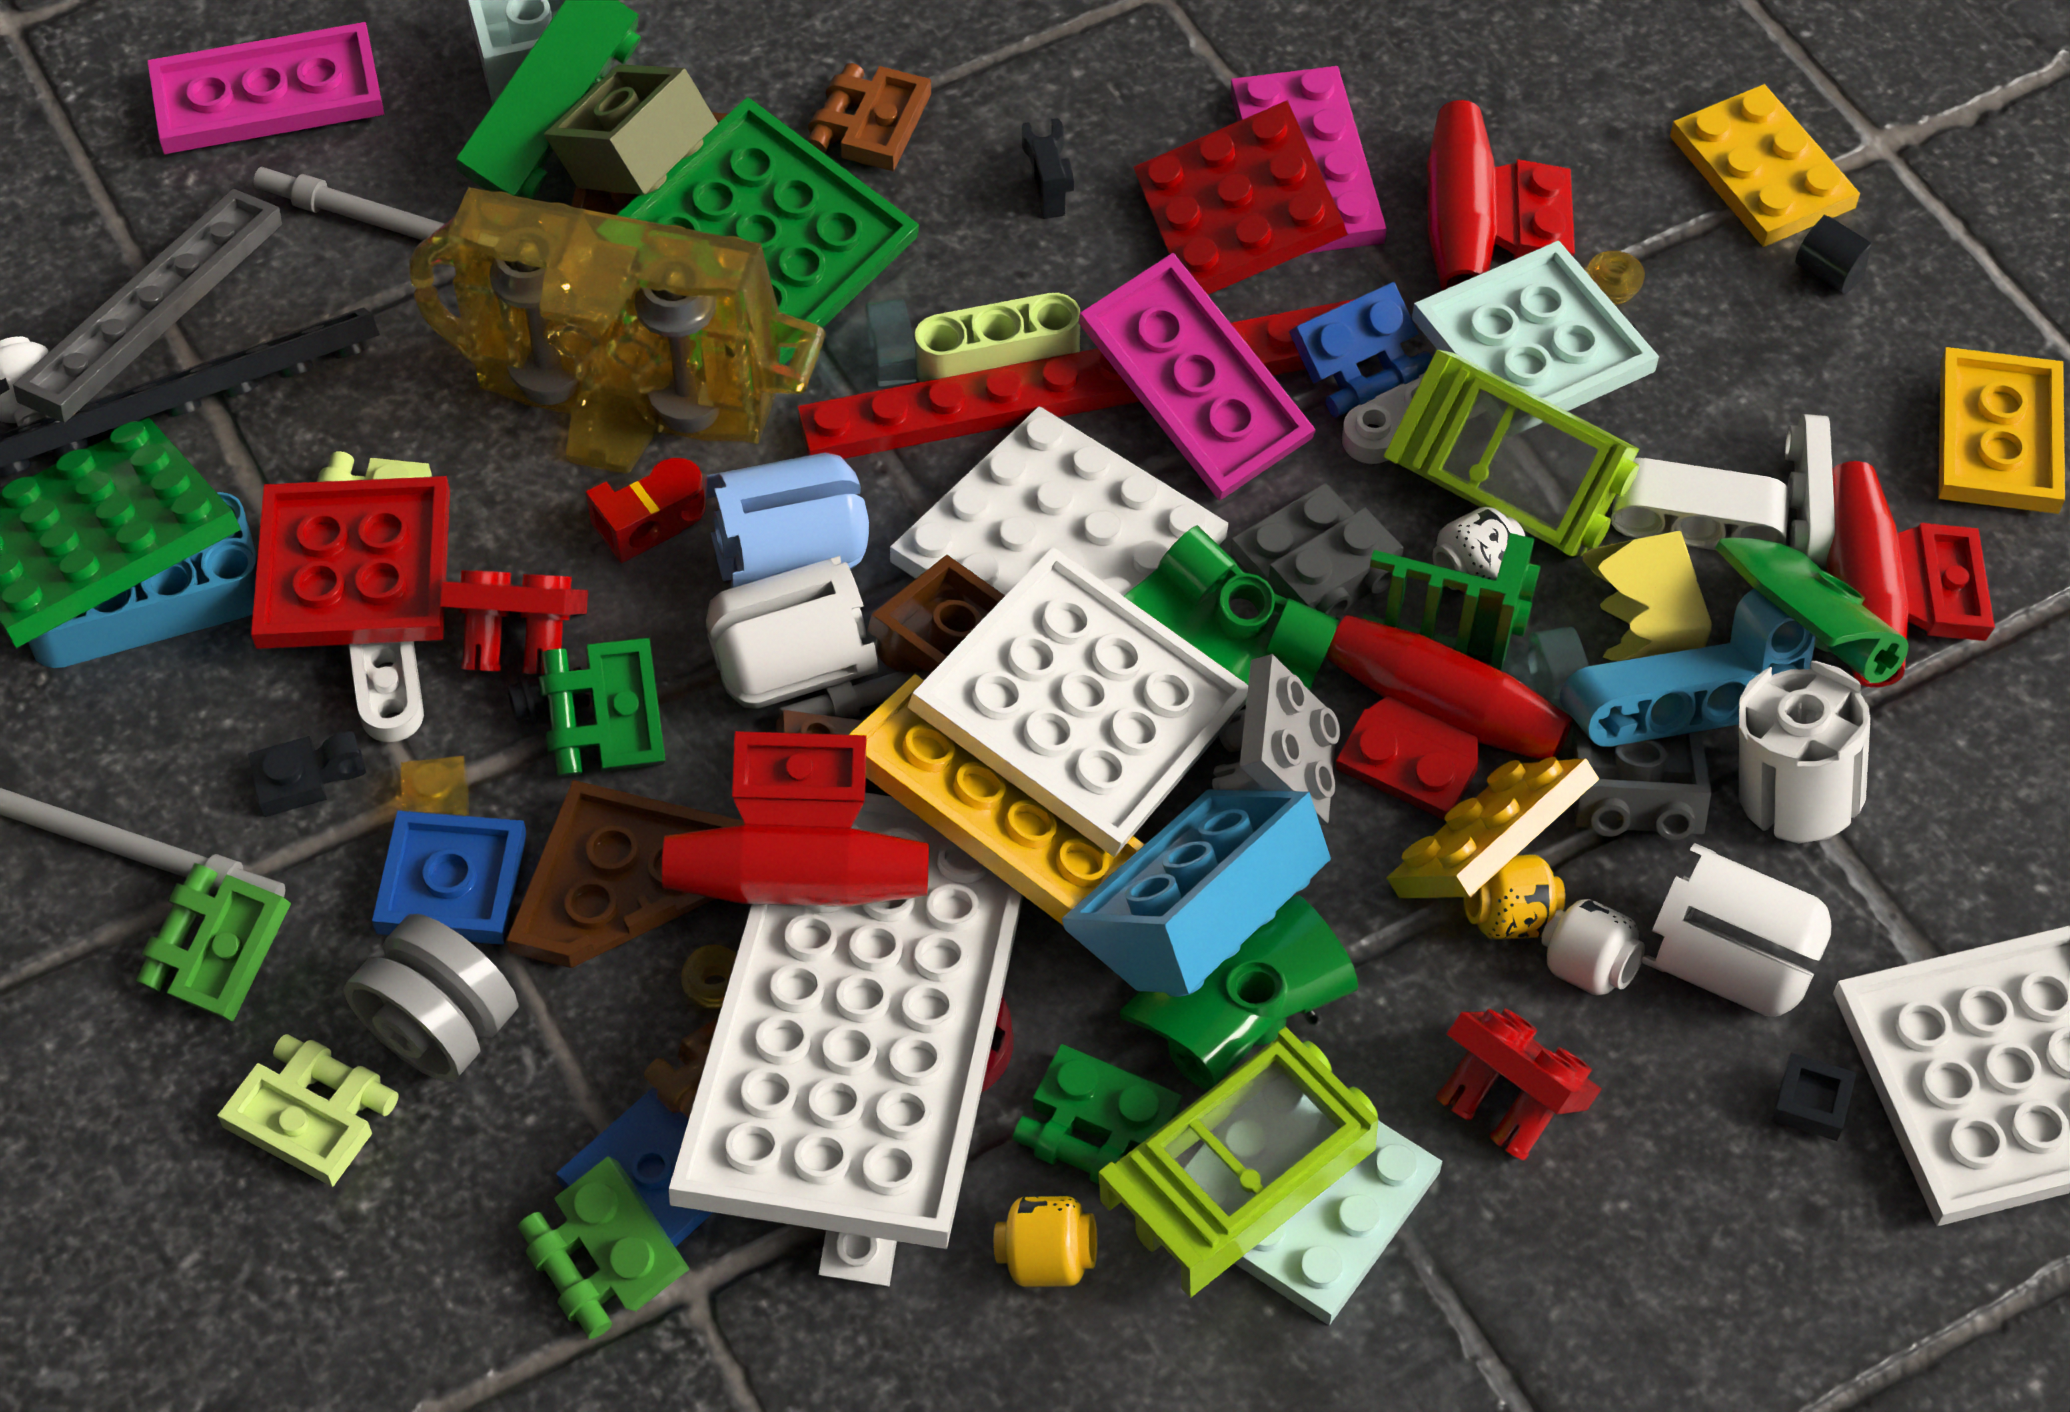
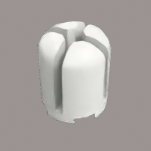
M840 556L721 591L710 600L706 628L717 668L721 671V679L726 692L740 705L746 708H762L878 672L874 642L863 645L861 641L862 638H866L865 624L860 607H863V602L847 562L841 563Z
M1811 661V669H1790L1772 675V667H1769L1749 681L1739 699V801L1748 818L1763 831L1768 830L1774 823V835L1779 839L1798 844L1830 839L1850 825L1851 818H1855L1860 813L1866 801L1870 734L1869 707L1861 695L1860 682L1841 668L1818 661Z
M1694 843L1690 851L1702 856L1690 878L1686 876L1683 879L1675 877L1652 930L1664 936L1657 958L1645 955L1642 958V963L1662 972L1665 971L1762 1015L1781 1016L1792 1010L1803 999L1814 973L1692 920L1691 917L1696 908L1771 942L1819 961L1831 936V919L1828 908L1818 897L1716 854V852Z

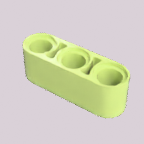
M1046 293L927 317L918 324L915 330L917 377L920 382L1080 352V325L1078 323L1080 307L1068 295Z

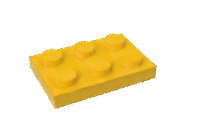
M1765 84L1673 121L1670 133L1671 139L1762 247L1813 227L1824 214L1834 218L1856 208L1860 192Z
M1945 347L1940 361L1939 499L2059 514L2065 501L2063 361Z
M1550 757L1540 762L1522 764L1519 760L1510 761L1497 768L1488 776L1487 782L1489 786L1476 798L1467 799L1453 807L1445 815L1444 819L1447 824L1433 836L1422 838L1409 846L1402 854L1404 862L1386 878L1399 898L1471 897L1595 784L1599 778L1586 758L1558 761L1555 757Z

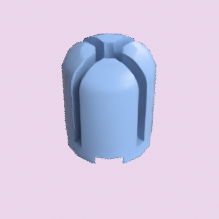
M820 453L706 475L705 498L717 497L719 510L713 512L715 532H711V537L723 581L731 580V588L837 556H840L841 563H848L850 570L861 562L868 543L869 519L865 501L857 495L860 494L861 490L857 475L841 456Z

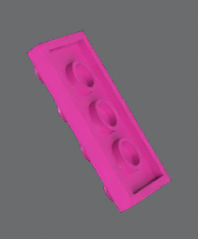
M366 22L148 60L159 140L164 154L385 115Z
M1331 66L1231 79L1230 96L1237 121L1288 100L1343 219L1348 233L1347 236L1307 253L1385 244L1387 228L1339 67Z
M1174 253L1080 312L1079 325L1219 501L1313 438L1316 430Z

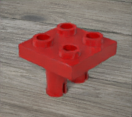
M461 570L460 582L442 581L440 607L460 608L459 613L465 614L461 669L501 670L499 661L502 616H508L509 611L521 612V617L527 618L522 673H541V675H545L542 652L562 649L563 620H570V615L587 614L588 590L571 589L572 577L523 574L522 585H510V572Z
M1504 1008L1501 1014L1492 1009H1487L1486 1012H1461L1446 1034L1468 1051L1442 1090H1439L1435 1097L1445 1106L1452 1104L1454 1107L1451 1111L1471 1121L1475 1115L1474 1112L1499 1075L1502 1074L1520 1087L1522 1091L1497 1128L1493 1129L1489 1137L1499 1146H1503L1504 1143L1509 1145L1506 1149L1507 1152L1516 1158L1526 1160L1529 1156V1151L1554 1114L1587 1111L1602 1088L1587 1078L1592 1069L1577 1056L1561 1047H1558L1555 1053L1535 1041L1533 1037L1538 1030L1518 1014Z

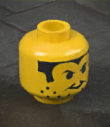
M1516 855L1471 897H1464V907L1468 920L1472 924H1477L1483 934L1489 939L1494 940L1541 937L1545 926L1555 917L1556 911H1563L1565 906V888L1561 878L1554 876L1549 864L1538 855Z
M1069 1196L1018 1198L1008 1212L1007 1221L996 1222L994 1255L996 1262L1007 1263L1013 1281L1023 1287L1075 1286L1083 1277L1085 1269H1094L1096 1265L1097 1226L1094 1214L1084 1213L1080 1202Z

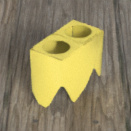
M1681 531L1632 539L1590 549L1583 553V561L1593 573L1618 590V592L1607 597L1600 604L1601 609L1630 625V629L1621 638V643L1607 649L1603 658L1618 662L1706 646L1712 622Z

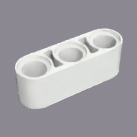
M1635 458L1633 462L1639 464L1635 480L1623 497L1616 494L1613 499L1612 525L1618 532L1633 538L1681 531L1686 546L1716 550V544L1723 538H1752L1786 545L1790 490L1786 484L1771 477L1648 458Z

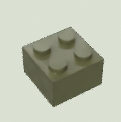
M618 64L547 130L544 136L578 188L646 195L664 184L667 179L666 174L681 159L691 156L701 148L703 138L718 122L685 68Z

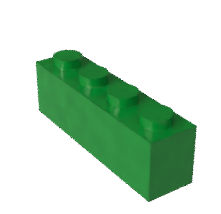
M565 0L457 156V171L513 209L522 197L529 201L532 200L548 175V172L542 169V167L554 151L544 133L606 76L616 60L623 65L628 61L641 40V36L635 33L638 27L639 14L618 0Z

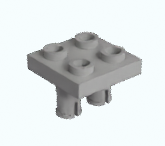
M1273 654L1251 660L1246 709L1239 710L1231 722L1219 734L1222 745L1229 752L1241 750V758L1239 762L1228 765L1222 764L1215 767L1213 774L1217 778L1213 779V790L1310 792L1320 826L1326 825L1329 822L1331 796L1335 792L1333 766L1335 744L1340 737L1338 718L1330 708H1327L1303 685L1299 677L1293 675Z

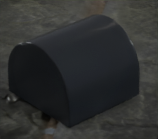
M1824 214L1803 240L1797 252L1795 263L1841 293L1846 294L1864 277L1872 243Z

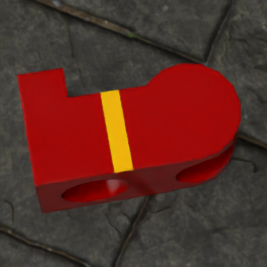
M685 458L662 460L654 466L650 475L614 492L607 481L585 491L591 524L621 564L695 524L702 518L706 506L702 473L694 462Z

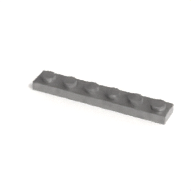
M232 189L13 384L17 403L65 423L282 225L280 208Z

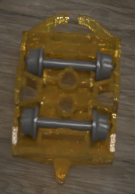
M468 187L457 214L421 242L409 260V276L412 285L417 287L414 292V298L422 318L436 333L475 365L480 389L497 392L525 405L571 414L566 449L567 460L570 463L625 474L631 472L656 433L660 432L703 441H745L759 444L776 398V393L802 394L806 391L826 336L825 330L819 325L779 312L761 243L746 241L734 236L725 237L689 230L677 225H663L570 207L562 203H549L517 197L505 192H491ZM438 264L450 265L455 268L456 275L453 284L461 318L455 316L444 307L439 299L437 289L432 286L434 282L433 267ZM781 347L796 348L789 366L779 363Z

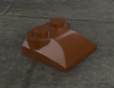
M946 554L872 613L867 631L876 637V653L880 660L890 668L907 673L923 670L932 673L1005 595Z

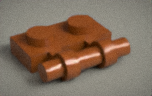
M847 63L841 74L835 75L831 79L826 89L827 101L824 107L818 109L809 122L808 130L810 135L807 141L825 154L830 144L841 140V155L843 159L894 172L931 96V79L879 66L872 81L863 79L864 70L859 65ZM855 105L859 106L855 115L846 114L848 109H852Z

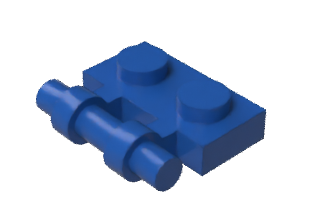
M1395 282L1298 325L1289 331L1313 384L1331 375L1334 376L1340 391L1326 397V406L1330 414L1335 418L1348 413L1354 407L1365 404L1375 399L1376 396L1403 383L1407 384L1418 379L1419 375L1426 372L1433 358L1427 351L1412 357L1405 355L1400 343L1415 337L1419 333ZM1377 355L1384 370L1365 378L1361 375L1356 364Z

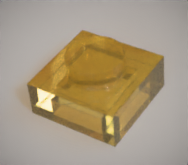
M464 756L401 762L402 811L469 816L468 770Z

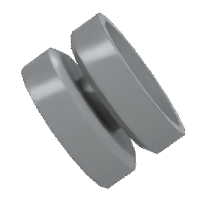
M408 914L382 945L386 959L368 958L347 981L343 991L347 1003L359 1020L381 1043L399 1058L428 1076L440 1081L455 1082L480 1052L477 1037L493 1038L519 1006L516 994L498 968L485 954L462 935L440 921L425 915Z

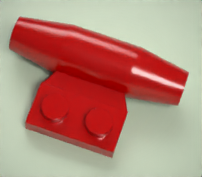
M1455 100L1443 105L1437 113L1427 161L1428 237L1441 290H1446L1489 271L1494 244L1513 253V258L1517 259L1556 241H1560L1567 251L1574 256L1571 169L1517 159L1516 163L1494 167V158L1480 108L1466 100Z
M1849 461L1832 468L1835 534L1827 556V573L1859 592L1865 598L1861 605L1906 639L1908 622L1926 630L1927 636L1986 641L1994 630L1995 625L1979 529L1920 523L1917 527L1897 533L1896 524L1874 467L1862 461ZM1906 658L1895 674L1880 683H1870L1854 669L1851 668L1854 678L1862 686L1872 688L1885 687L1902 679L1905 674Z
M1346 615L1338 625L1327 651V660L1383 697L1382 700L1369 709H1364L1336 760V769L1445 820V815L1461 802L1477 772L1478 743L1539 760L1550 757L1557 758L1573 724V718L1511 675L1415 632Z
M735 731L732 797L745 825L665 835L662 852V886L665 889L741 904L850 907L923 897L928 895L929 843L851 828L865 804L867 735Z

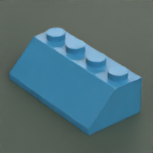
M1206 790L1062 918L1065 930L1137 991L1164 992L1172 997L1185 996L1197 991L1203 986L1205 978L1225 959L1234 956L1246 939L1261 925L1271 921L1275 917L1276 911L1296 892L1307 887L1310 879L1331 860L1310 792Z

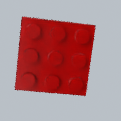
M1288 100L1133 167L1169 254L1174 253L1207 295L1348 235L1343 219Z
M447 476L264 484L251 631L256 649L443 640L445 607H440L441 585L442 581H446L450 506V488Z

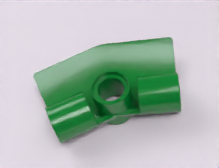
M1198 525L1189 529L1170 547L1160 560L1156 570L1123 596L1247 685L1249 683L1251 660L1273 654L1293 675L1299 677L1303 685L1310 690L1340 621L1335 617L1295 600L1286 599L1275 594L1267 581L1258 575L1244 573L1237 566V563ZM1240 598L1248 600L1257 608L1259 616L1253 619L1239 618L1231 611L1229 602Z
M1723 538L1716 544L1715 549L1755 590L1816 637L1815 647L1823 651H1831L1870 683H1880L1887 680L1903 664L1909 647L1907 639L1861 605L1865 598L1859 592L1838 578L1822 571L1803 552L1780 543L1752 538Z
M1295 895L1287 900L1276 911V915L1271 921L1261 925L1240 945V950L1234 956L1225 959L1204 979V984L1200 989L1180 997H1172L1164 992L1140 991L1121 1009L1120 1019L1149 1029L1167 1039L1171 1059L1179 1071L1193 1084L1209 1090L1216 1086L1252 1050L1253 1045L1261 1046L1275 1040L1278 1037V1032L1286 1026L1288 1016L1297 1012L1305 1014L1357 991V976L1345 948L1319 913L1300 895ZM1259 1001L1263 1003L1252 1004L1250 1002Z

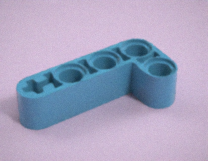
M217 492L233 510L241 528L240 531L29 641L28 644L36 661L43 666L51 668L67 667L252 615L258 553L244 508L239 499L232 494Z
M1752 589L1738 603L1734 615L1730 643L1593 665L1579 669L1570 675L1563 684L1560 692V704L1585 734L1599 746L1611 747L1739 725V699L1749 681L1769 667H1772V675L1790 669H1810L1816 637L1757 590Z

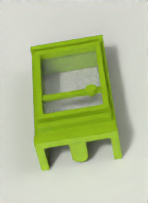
M1438 349L1383 456L1481 508H1494L1504 514L1506 518L1511 517L1515 519L1524 531L1553 545L1569 556H1583V553L1588 548L1594 549L1600 545L1611 523V519L1606 517L1605 514L1616 494L1623 497L1627 493L1639 470V464L1633 462L1639 448L1453 352Z
M1286 1026L1278 1032V1037L1117 1163L1110 1162L1099 1171L1101 1203L1110 1211L1122 1202L1135 1216L1136 1234L1142 1244L1151 1252H1154L1162 1245L1181 1265V1289L1190 1298L1376 1150L1378 1114L1370 1099L1354 1086L1348 1089L1331 1072L1330 1063L1324 1053L1310 1041L1302 1043Z

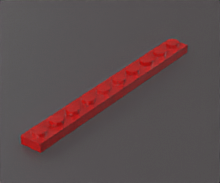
M1355 299L1232 322L1231 325L1272 376L1304 370L1306 367L1289 331ZM1096 348L798 406V417L808 456L829 453L847 459L1020 425L1039 406L1056 417L1140 402V400L1102 352Z

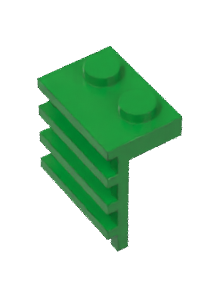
M1510 533L1496 581L1374 550L1370 560V567L1392 572L1385 619L1364 614L1363 619L1421 634L1501 671L1511 636L1524 637L1533 603L1531 601L1541 567L1529 563L1534 538ZM1407 576L1429 582L1421 629L1400 623ZM1443 586L1466 591L1457 638L1435 633Z

